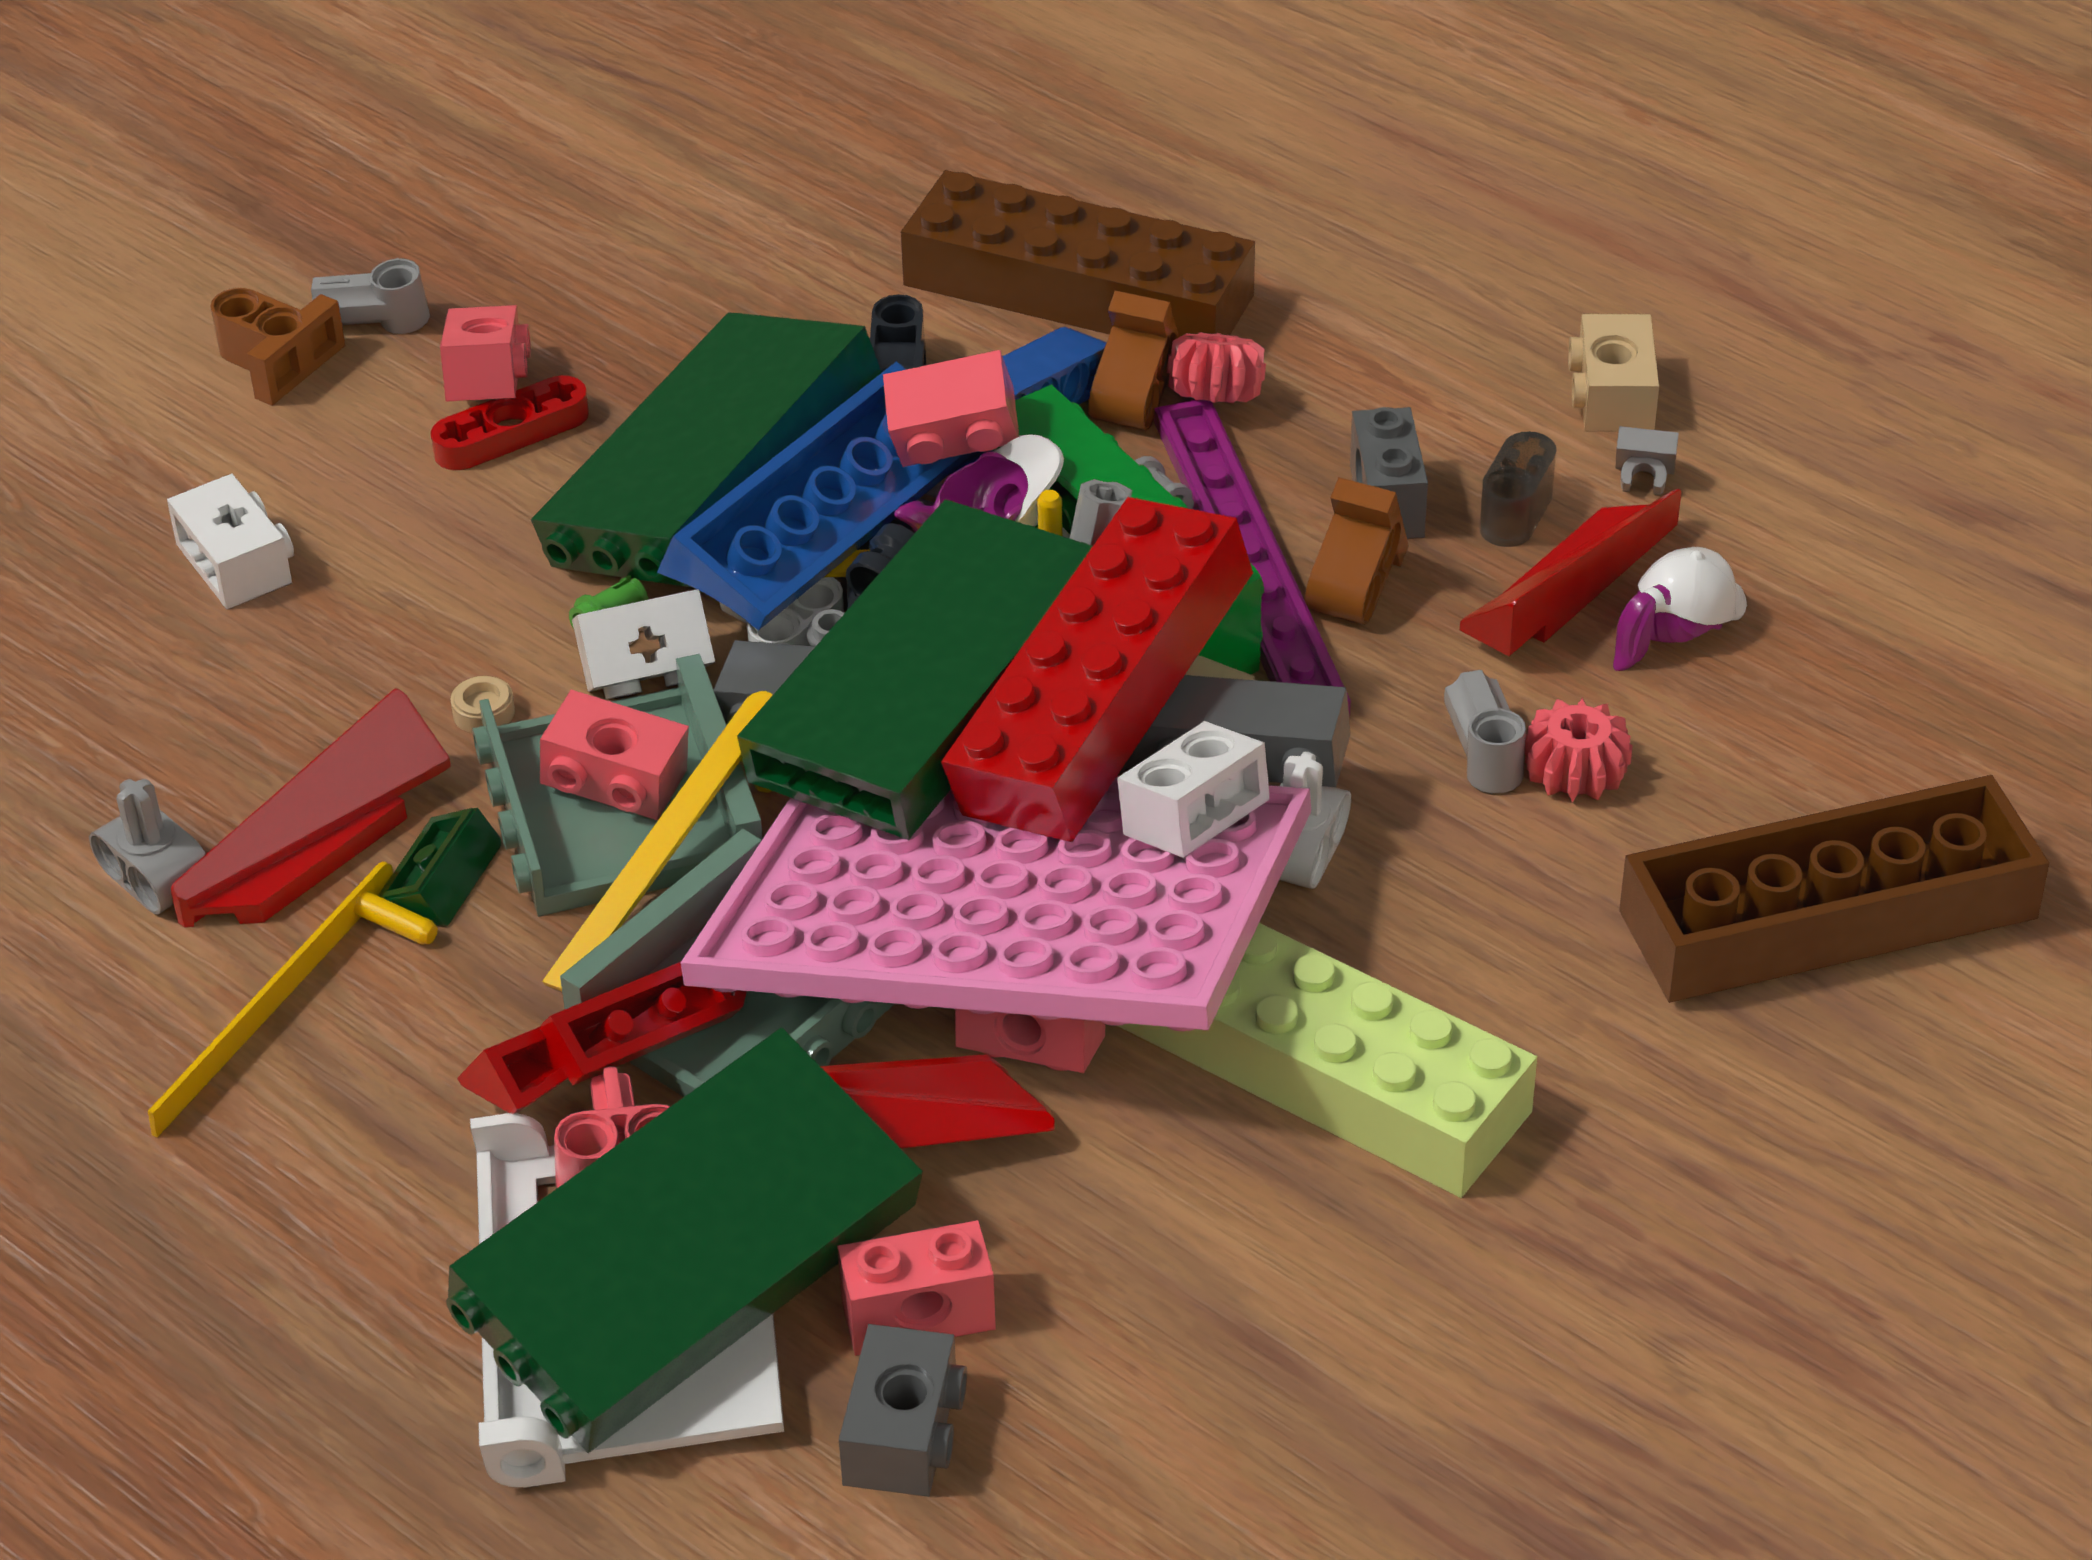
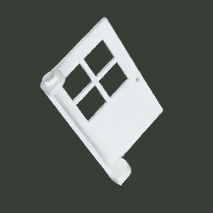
M505 1113L470 1119V1129L477 1152L479 1244L538 1202V1185L556 1183L555 1146H548L542 1125L527 1115ZM773 1314L589 1454L572 1435L567 1439L558 1435L556 1429L543 1416L540 1408L541 1401L525 1384L519 1387L515 1386L503 1375L494 1360L493 1348L482 1337L484 1422L479 1423V1447L486 1472L494 1481L505 1486L521 1488L565 1482V1464L784 1432Z

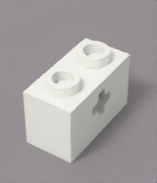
M233 474L167 499L176 545L226 609L292 583L288 558L294 556V548L288 532L281 523L273 525L267 516L265 506L259 495L255 491L248 493Z
M699 589L583 613L572 619L588 692L603 689L606 700L642 692L640 681L664 676L666 687L678 685L676 658L700 653L705 667L715 662ZM639 631H644L647 640L658 639L660 649L651 654V663H646L642 654H631L629 645L639 638Z

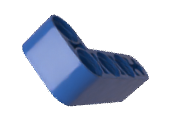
M1061 327L1004 355L1003 359L1014 387L1015 400L1051 384L1070 402H1075L1079 405L1089 400L1093 380L1107 342L1068 327ZM977 451L949 475L964 466L976 462L986 452Z

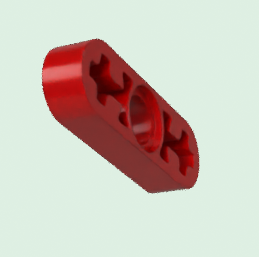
M553 376L516 390L515 398L492 399L445 417L436 422L431 429L434 459L439 466L445 469L466 470L578 427L589 416L586 386L580 379L573 376ZM510 419L523 420L522 423L512 426L497 425L499 422Z

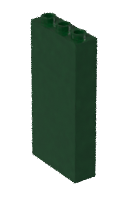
M728 312L531 518V522L541 542L543 553L551 567L617 577L629 575L631 579L636 578L638 580L690 587L680 581L657 573L672 537L882 373L866 327L862 325Z
M945 499L737 735L747 781L909 840L951 790L941 761L1093 546Z
M781 1027L449 1266L448 1299L446 1304L453 1319L466 1333L473 1335L478 1332L493 1348L494 1360L503 1375L515 1386L519 1387L525 1384L541 1401L540 1408L543 1416L556 1429L558 1435L565 1439L572 1435L589 1454L839 1264L837 1246L872 1239L914 1207L923 1171Z

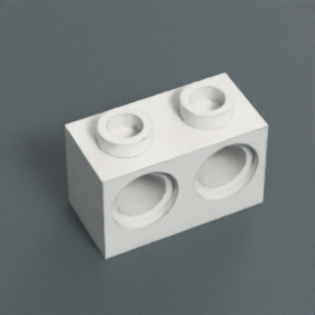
M1206 721L1117 778L1123 835L1182 858L1270 800L1265 742Z

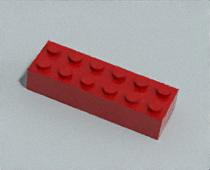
M1132 497L1126 498L941 761L962 816L1068 842L1074 841L1252 576V567L1237 518Z

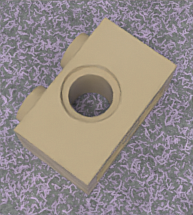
M1582 314L1580 337H1570L1568 365L1569 371L1579 372L1573 373L1572 407L1582 408L1584 431H1619V426L1655 430L1659 380L1651 314Z

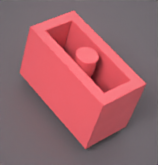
M1001 350L883 374L888 432L902 467L915 464H929L939 459L977 451H991L1019 437L1014 387Z

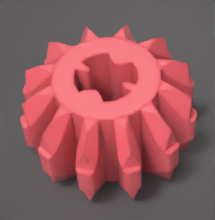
M1186 333L1172 341L1171 354H1168L1167 373H1169L1168 387L1181 397H1192L1195 400H1207L1213 403L1228 402L1232 404L1236 401L1248 402L1260 395L1261 383L1265 381V349L1252 339L1239 338L1238 336H1228L1220 333Z
M1583 697L1577 705H1568L1562 700L1556 699L1551 710H1537L1534 720L1528 726V733L1525 735V763L1529 771L1530 781L1543 783L1547 796L1558 792L1568 793L1572 803L1578 794H1587L1591 798L1599 800L1603 790H1618L1620 782L1624 778V773H1627V765L1631 764L1633 747L1630 744V735H1628L1625 718L1611 716L1608 704H1602L1594 708L1587 706Z

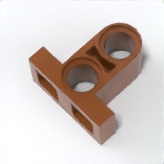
M247 288L224 290L211 301L210 307L221 357L230 363L249 370L255 399L271 406L346 346L339 303L337 300L323 294L318 295L301 310Z
M1115 291L1108 309L1112 329L1091 387L1089 416L1092 419L1148 430L1154 421L1155 408L1159 407L1169 378L1167 363L1168 354H1171L1172 341L1179 338L1170 302Z
M1338 477L1330 497L1334 515L1307 583L1305 603L1309 610L1365 625L1370 621L1392 565L1401 567L1409 545L1396 492Z

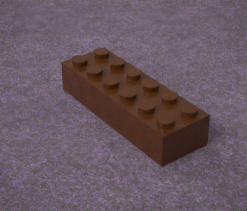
M944 170L901 230L903 286L1105 334H1110L1112 329L1108 309L1115 291L1170 302L1179 337L1186 333L1199 334L1200 332L1206 334L1220 333L1230 336L1254 296L1255 241L1235 237L1226 232H1214L1183 225L1174 220H1161L1135 214L1121 208H1109L1075 200L1069 196H1057L1026 189L1017 184H1004L978 178L965 172Z
M1987 775L1625 855L1619 912L1666 999L1671 1003L2038 919L2050 863L1993 775Z

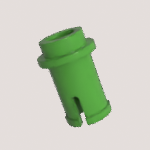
M628 575L595 596L585 594L577 598L574 607L569 611V620L574 629L572 619L579 614L649 600L641 582L636 578L631 579V576Z

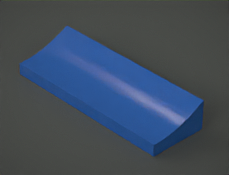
M896 361L672 537L657 573L699 589V591L733 610L759 631L876 535L884 525L892 522L896 518L894 513L900 506L920 499L976 452L939 459L929 464H915L902 467L888 432L883 374L906 370Z

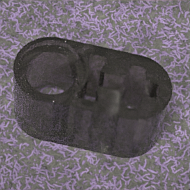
M1519 432L1511 435L1505 440L1485 474L1482 482L1479 531L1486 541L1502 547L1518 546L1528 541L1535 531L1553 497L1557 448L1553 440L1546 435L1537 432Z

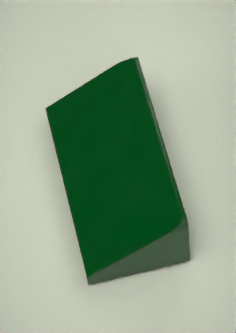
M478 807L431 817L378 896L432 920L436 926H447L451 923L499 850L502 843L501 838Z

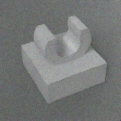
M1619 426L1615 468L1621 469L1620 484L1623 491L1630 492L1634 474L1645 471L1651 473L1654 477V495H1661L1663 493L1667 474L1674 475L1679 432Z

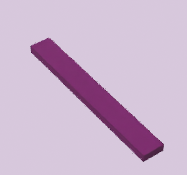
M1194 400L1155 408L1154 424L1180 482L1192 491V498L1194 500L1192 509L1237 518L1249 561L1262 577L1264 584V593L1261 596L1263 639L1260 642V661L1269 681L1344 687L1213 403L1207 400ZM1347 693L1348 711L1350 717L1351 700Z

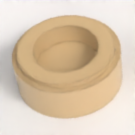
M477 676L463 681L453 690L450 698L455 724L460 729L472 733V728L483 726L479 700L489 699L496 725L509 724L515 714L511 687L505 681L491 676Z

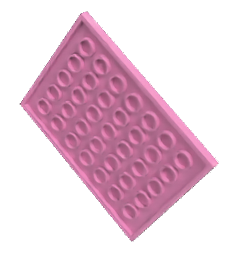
M1119 776L1115 778L1073 842L962 816L952 789L909 840L790 797L681 961L684 986L707 987L719 992L742 990L775 993L786 998L798 996L836 998L847 1003L864 1001L903 1004L914 1009L941 1007L965 1009L976 1014L1000 1012L1034 1015L1044 1020L1059 1018L1094 1020L1113 1026L1129 1023L1164 1026L1175 1031L1209 1030L1312 811L1310 788L1269 786L1270 800L1184 858L1123 835L1117 781Z

